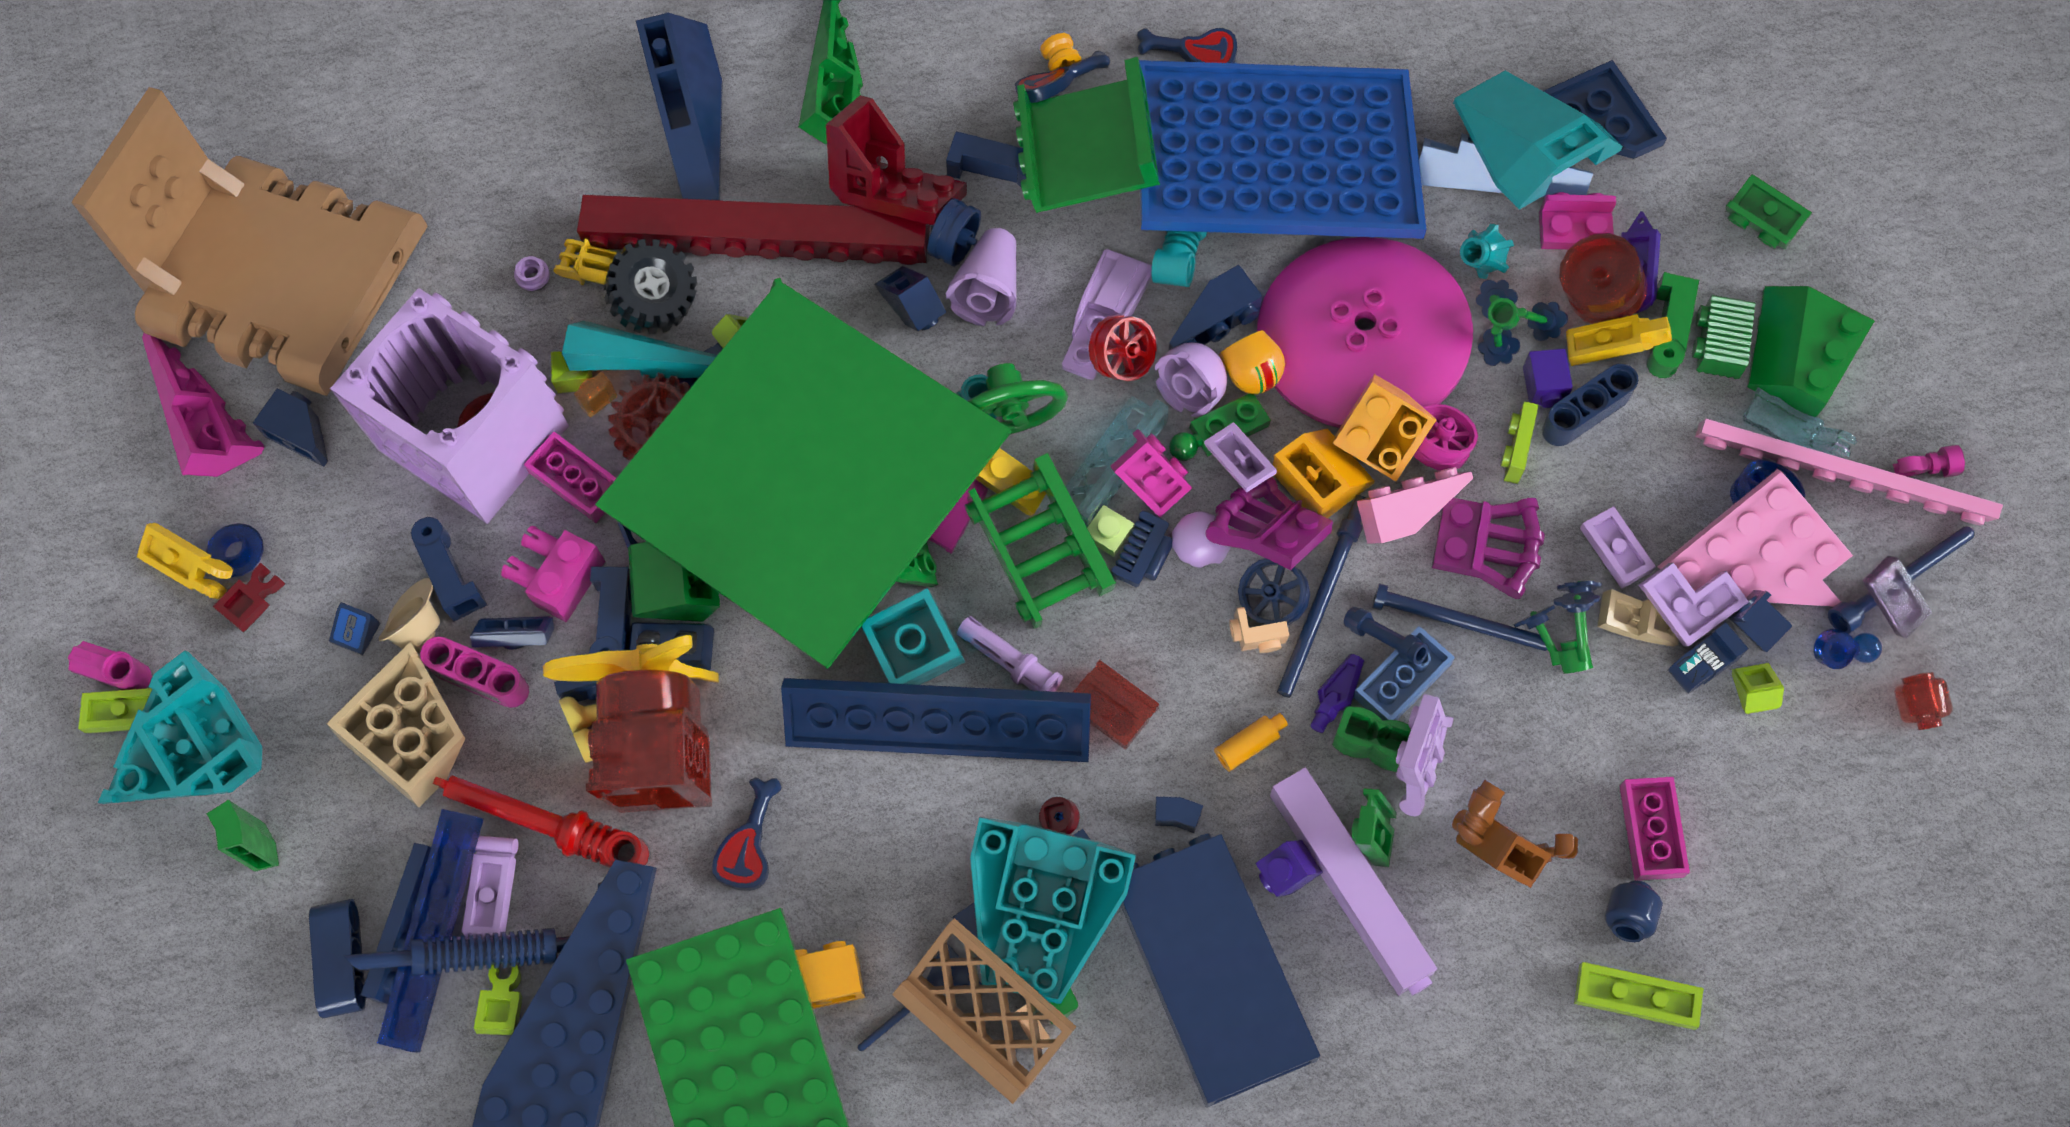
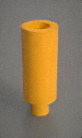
M1278 713L1271 719L1264 715L1215 747L1214 752L1223 767L1230 772L1280 739L1279 731L1288 726V723L1281 713Z

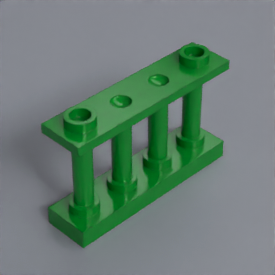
M1048 453L1034 459V472L1030 473V478L982 501L976 489L973 488L968 491L967 500L969 503L964 505L971 522L974 525L977 523L981 525L1019 601L1015 602V606L1024 623L1030 621L1034 629L1041 626L1043 620L1039 611L1086 588L1090 590L1095 588L1098 595L1102 596L1112 591L1116 584ZM1037 490L1039 493L1045 491L1051 503L1047 505V510L1004 531L997 532L989 513ZM1052 523L1056 525L1062 524L1068 535L1064 537V542L1014 565L1005 546ZM1070 555L1072 557L1079 556L1084 566V569L1081 570V575L1031 598L1022 580L1023 578Z

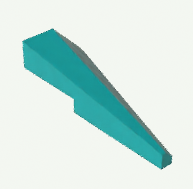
M580 321L568 325L562 349V355L570 371L640 370L643 379L699 378L717 357L715 354L588 321Z

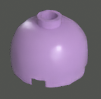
M1184 343L1176 346L1163 355L1155 365V371L1159 368L1160 378L1156 380L1158 390L1164 400L1180 413L1184 407L1190 412H1195L1191 415L1193 417L1205 415L1225 394L1228 380L1226 367L1220 357L1203 344Z

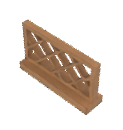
M955 918L949 922L908 978L892 994L1012 1104L1028 1090L1039 1073L1077 1027ZM952 934L964 943L966 958H949L947 941ZM940 953V959H934ZM968 965L970 985L954 986L951 966ZM977 965H988L995 971L997 985H979ZM927 967H942L944 986H933L922 976ZM998 992L1001 1012L984 1013L981 993ZM1007 992H1019L1026 999L1027 1012H1010ZM972 993L974 1013H963L956 1006L955 994ZM1049 1019L1062 1032L1056 1039H1040L1038 1020ZM1002 1020L1005 1040H993L986 1033L985 1021ZM1011 1020H1029L1031 1040H1014ZM1015 1048H1033L1035 1065L1030 1072L1017 1061ZM1042 1048H1048L1046 1052L1042 1054Z

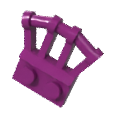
M1270 477L1247 493L1242 487L1237 488L1230 495V500H1223L1216 506L1215 519L1209 523L1205 534L1212 543L1250 550L1291 570L1332 532L1333 521L1302 507V500L1292 502L1278 489L1275 479ZM1264 497L1273 507L1258 501V499ZM1228 525H1230V526H1232V527H1234V528H1236V529H1238V530L1229 529V528H1228Z
M1452 498L1442 508L1432 568L1480 578L1514 599H1521L1526 591L1525 584L1534 570L1540 568L1541 563L1538 551L1539 546L1544 544L1545 534L1540 529L1536 513L1539 509L1537 499L1525 498L1518 502L1493 506L1486 501L1478 503ZM1522 515L1525 530L1493 524L1490 521ZM1489 537L1524 544L1523 553L1486 547L1487 539ZM1488 561L1517 567L1518 569L1512 578H1506L1483 564V562Z

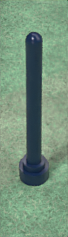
M1969 526L1962 527L1857 601L1840 602L1828 611V619L1831 625L1839 633L1849 635L1862 625L1865 613L1972 540L1975 535L1974 530Z

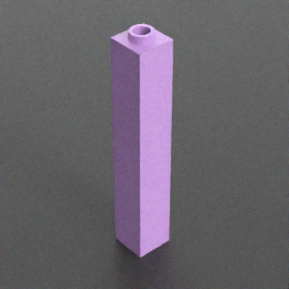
M1307 768L1301 769L1274 785L1270 794L1272 801L1296 838L1304 842L1323 872L1321 877L1397 995L1399 996L1409 990L1413 996L1430 986L1432 981L1429 977L1434 974L1437 967Z

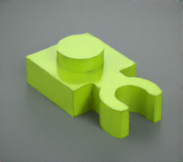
M491 965L488 977L493 987L492 991L480 990L474 1023L476 1034H513L519 1023L523 999L520 992L512 991L518 987L521 981V972L517 965L512 967L511 975L504 980L498 978L500 975L499 968L495 969L494 965Z

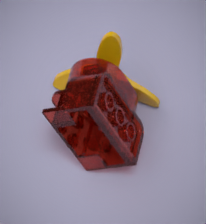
M691 635L680 636L659 644L658 639L636 640L635 650L602 651L593 654L568 656L550 660L543 665V676L557 681H598L596 684V721L592 722V729L588 732L590 758L593 759V768L589 770V783H586V791L620 813L712 806L709 734L707 728L701 723L700 690L690 678L718 683L719 673L688 666L677 660L678 657L692 648Z

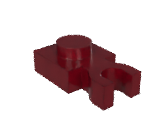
M260 563L253 570L251 579L247 584H244L239 579L213 607L244 633L270 606L264 599L268 595L279 591L285 583L276 575L269 582L263 583L264 578L271 571Z

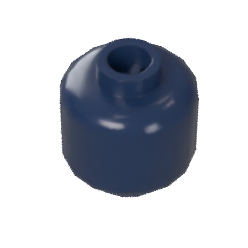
M1634 880L1621 883L1612 889L1605 913V921L1617 938L1627 942H1640L1655 934L1663 902L1660 896L1645 882Z

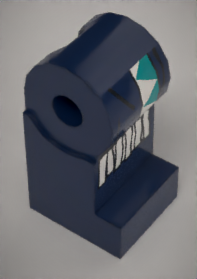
M1725 622L1709 637L1679 658L1668 671L1686 693L1689 694L1737 662L1749 648Z

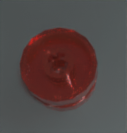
M1611 233L1593 234L1580 239L1567 250L1560 263L1559 279L1573 311L1583 321L1595 324L1631 316L1640 309L1647 296L1648 281L1635 247L1623 237Z

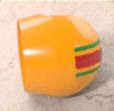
M1263 330L1240 339L1219 353V357L1225 365L1232 382L1240 390L1248 394H1261L1271 390L1278 384L1284 373L1285 360L1282 350Z

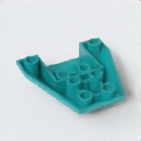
M1506 70L1455 97L1453 101L1495 186L1519 210L1544 196L1555 175L1585 158L1590 159L1597 165L1620 152L1623 147L1593 119Z
M979 817L970 855L978 939L1047 1001L1061 1004L1127 896L1136 854L1099 841L1033 825ZM980 965L982 985H997L995 971L988 965Z

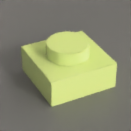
M1103 505L1087 529L1096 546L1115 557L1131 534L1134 523Z

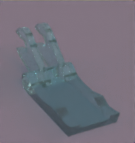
M1759 387L1750 406L1743 415L1744 422L1775 439L1844 458L1841 455L1848 458L1851 455L1849 451L1851 446L1848 443L1853 445L1857 443L1855 436L1851 433L1823 427L1824 421L1822 419L1796 410L1779 397L1772 396Z

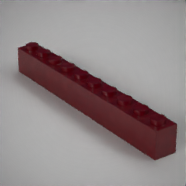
M582 195L577 233L582 242L588 239L590 246L606 250H623L624 246L629 243L634 248L637 240L645 239L646 246H650L652 239L660 240L659 247L666 248L667 243L675 246L673 253L682 251L683 253H692L697 256L725 254L734 258L748 255L761 256L766 259L794 257L802 261L816 258L830 259L834 262L862 260L871 264L885 261L899 262L903 265H914L916 263H927L930 225L856 206Z

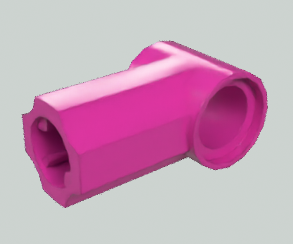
M82 641L78 646H73L68 656V670L121 690L146 689L152 678L149 667L126 652H115Z

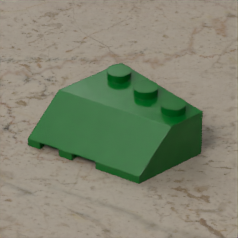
M1765 286L1762 292L1761 300L1763 302L1761 314L1758 317L1757 339L1753 349L1747 387L1813 422L1828 403L1875 320L1810 286Z

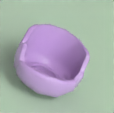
M1202 511L1194 512L1184 516L1178 522L1172 532V547L1181 561L1189 563L1191 566L1202 568L1212 563L1220 564L1225 559L1230 546L1212 543L1205 534L1209 523L1215 519L1214 515Z

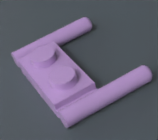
M439 832L434 839L437 847L477 851L473 856L462 927L465 939H468V935L473 934V938H476L477 934H481L483 938L485 933H489L490 937H492L495 932L498 933V936H501V932H506L516 866L514 856L518 850V840L514 838ZM425 933L419 939L423 938V941L427 942V938H432V942H435V937H440V941H443V938L447 937V935Z

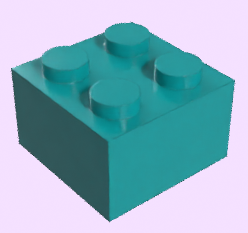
M928 588L867 618L862 625L889 683L921 685L966 662Z

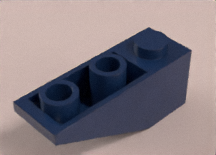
M1239 264L1208 282L1169 342V350L1184 343L1206 345L1211 341L1214 343L1225 338L1231 329L1240 324L1247 325L1258 317L1263 296Z

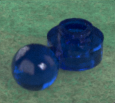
M1828 629L1822 632L1816 639L1813 652L1820 664L1831 669H1842L1850 664L1853 658L1862 663L1874 662L1882 653V643L1877 636L1871 633H1861L1853 638L1851 635L1840 630Z

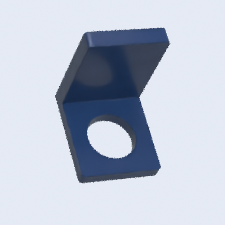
M1753 590L1746 597L1749 603L1728 618L1763 652H1768L1792 627V624L1767 601L1771 596L1768 591Z

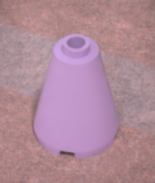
M992 228L986 230L948 285L946 299L949 298L951 301V310L963 320L980 326H985L986 321H997V326L1009 321L1015 312L1016 240L1005 229Z

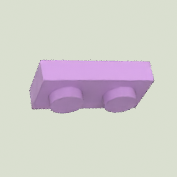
M1614 506L1582 523L1580 530L1621 589L1652 573L1656 568Z

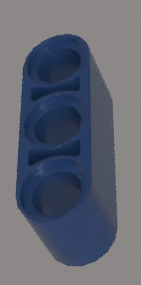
M1615 364L1557 402L1550 409L1543 424L1542 435L1544 439L1554 446L1567 445L1625 406L1639 381L1635 369L1630 365ZM1612 383H1618L1621 386H1623L1624 389H1618L1614 387ZM1583 402H1591L1596 408H1589ZM1555 421H1563L1569 428L1560 427Z
M353 899L312 906L309 910V930L314 998L317 1012L323 1019L363 1011L366 1005V997L361 996L365 984L364 970H358L343 956L362 954L360 919L356 903Z

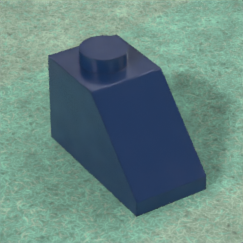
M901 266L874 284L904 324L916 331H923L933 327L938 323V318L946 313L928 277L905 266Z
M277 388L255 418L253 424L265 438L324 467L328 459L319 417L310 407L312 402L296 391L288 394Z

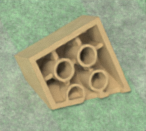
M411 642L326 723L342 743L417 807H420L439 788V786L432 784L435 777L447 780L465 741L464 735Z

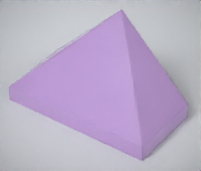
M1234 422L1204 441L1207 449L1246 493L1277 473L1276 468Z

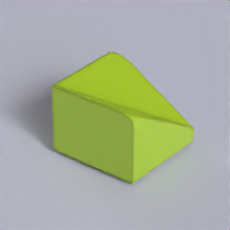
M551 352V382L558 394L593 390L592 370L570 371L562 352Z

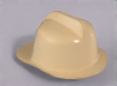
M424 578L416 582L399 598L389 615L385 629L379 636L380 642L388 639L401 649L411 642L416 652L420 654L424 643L435 637V630L440 624V619L429 601L433 590L430 578Z

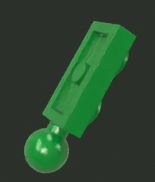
M1247 394L1191 421L1189 429L1193 434L1181 432L1174 435L1169 443V450L1171 455L1179 461L1192 459L1196 455L1198 447H1202L1208 457L1212 453L1207 449L1204 441L1233 422L1249 437L1269 427L1271 419L1254 394Z

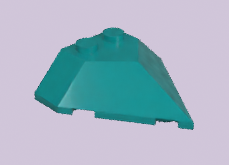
M184 650L154 673L148 686L152 688L143 711L139 709L113 766L117 768V771L109 789H103L98 803L109 804L231 793L262 769L263 746L227 688L188 651Z

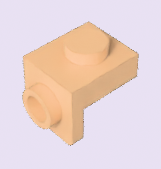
M1245 607L1237 608L1234 619L1229 620L1233 642H1240L1241 651L1259 648V653L1277 651L1282 648L1281 644L1286 643L1290 636L1286 621L1249 628Z

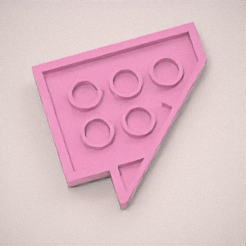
M1777 469L1657 567L1662 569L1668 563H1674L1694 591L1720 572L1727 571L1745 597L1753 590L1768 591L1771 594L1767 599L1769 603L1834 607L1841 601L1825 584L1823 579L1853 555L1783 472Z

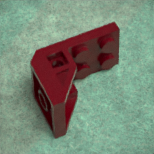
M860 95L826 124L829 188L842 203L934 226L939 214L950 200L956 198L961 201L967 195V182L954 180L951 176L947 175L937 176L924 173L918 168H905V143L873 98ZM881 156L887 160L888 164L881 162Z

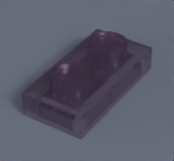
M1887 556L1863 580L1897 636L1908 638L1932 614L1904 565L1897 557Z

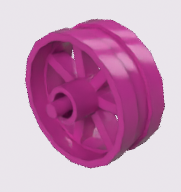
M1443 404L1424 406L1423 408L1436 418V422L1413 456L1425 466L1436 470L1452 467L1461 468L1468 460L1470 452L1476 446L1478 439L1476 426L1467 415L1451 406Z

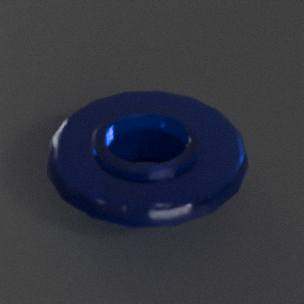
M241 523L227 525L218 530L209 540L206 548V553L210 554L211 558L222 560L232 567L231 578L243 576L252 571L260 562L264 552L263 539L259 532L250 525ZM242 542V548L238 554L226 557V550L231 544Z

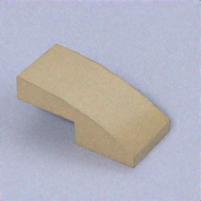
M1613 589L1603 592L1597 627L1645 642L1672 647L1678 645V638L1649 599L1641 601Z

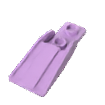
M1108 249L1103 251L1081 298L1073 326V340L1062 362L1063 370L1089 380H1093L1096 377L1098 371L1094 369L1089 357L1091 333L1097 324L1107 316L1117 314L1124 316L1133 315L1152 278V265ZM1120 325L1113 331L1118 337Z

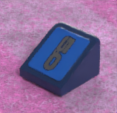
M341 602L336 611L329 642L363 656L380 622L372 614Z

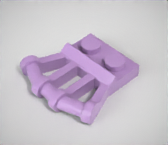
M1427 694L1423 695L1420 706H1414L1409 719L1411 732L1408 741L1401 742L1396 757V763L1399 764L1396 776L1406 783V794L1403 795L1399 807L1402 812L1414 817L1421 814L1425 805V794L1429 787L1434 786L1437 763H1442L1445 754L1443 743L1447 727H1452L1454 719L1444 714L1438 697Z

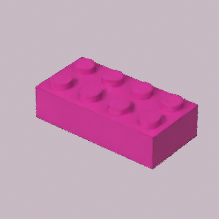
M553 432L524 463V466L529 474L594 523H597L605 512L595 504L615 481L616 477L560 435Z
M1674 777L1625 779L1619 787L1634 880L1684 878L1690 873Z

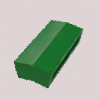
M230 800L225 801L206 813L215 828L219 851L255 872L279 866L276 842L264 822Z

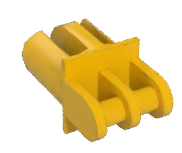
M566 239L564 242L565 252L559 254L561 262L559 265H555L553 271L561 277L579 281L582 286H584L585 281L604 285L608 269L617 252L590 246L588 239H585L584 242Z

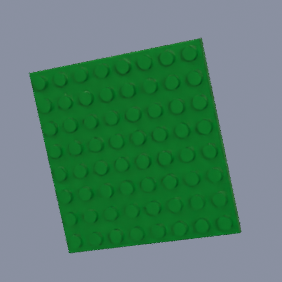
M778 281L595 505L828 669L1007 439L1011 429L786 284Z

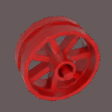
M1119 314L1107 316L1100 321L1091 333L1089 342V357L1094 369L1104 377L1123 381L1137 380L1145 375L1154 363L1157 351L1156 337L1149 324L1143 319ZM1130 323L1134 327L1135 332L1128 337ZM1120 325L1118 337L1113 331ZM1107 355H1114L1109 364ZM1121 362H1123L1125 371L1117 374L1116 372Z

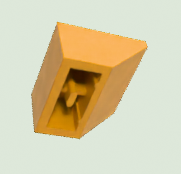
M1374 374L1335 434L1333 444L1392 480L1397 481L1436 422V418L1406 392Z
M1328 428L1302 434L1277 452L1273 460V466L1277 471L1274 476L1296 501L1302 500V507L1326 518H1329L1375 482L1351 454L1333 444L1335 436Z

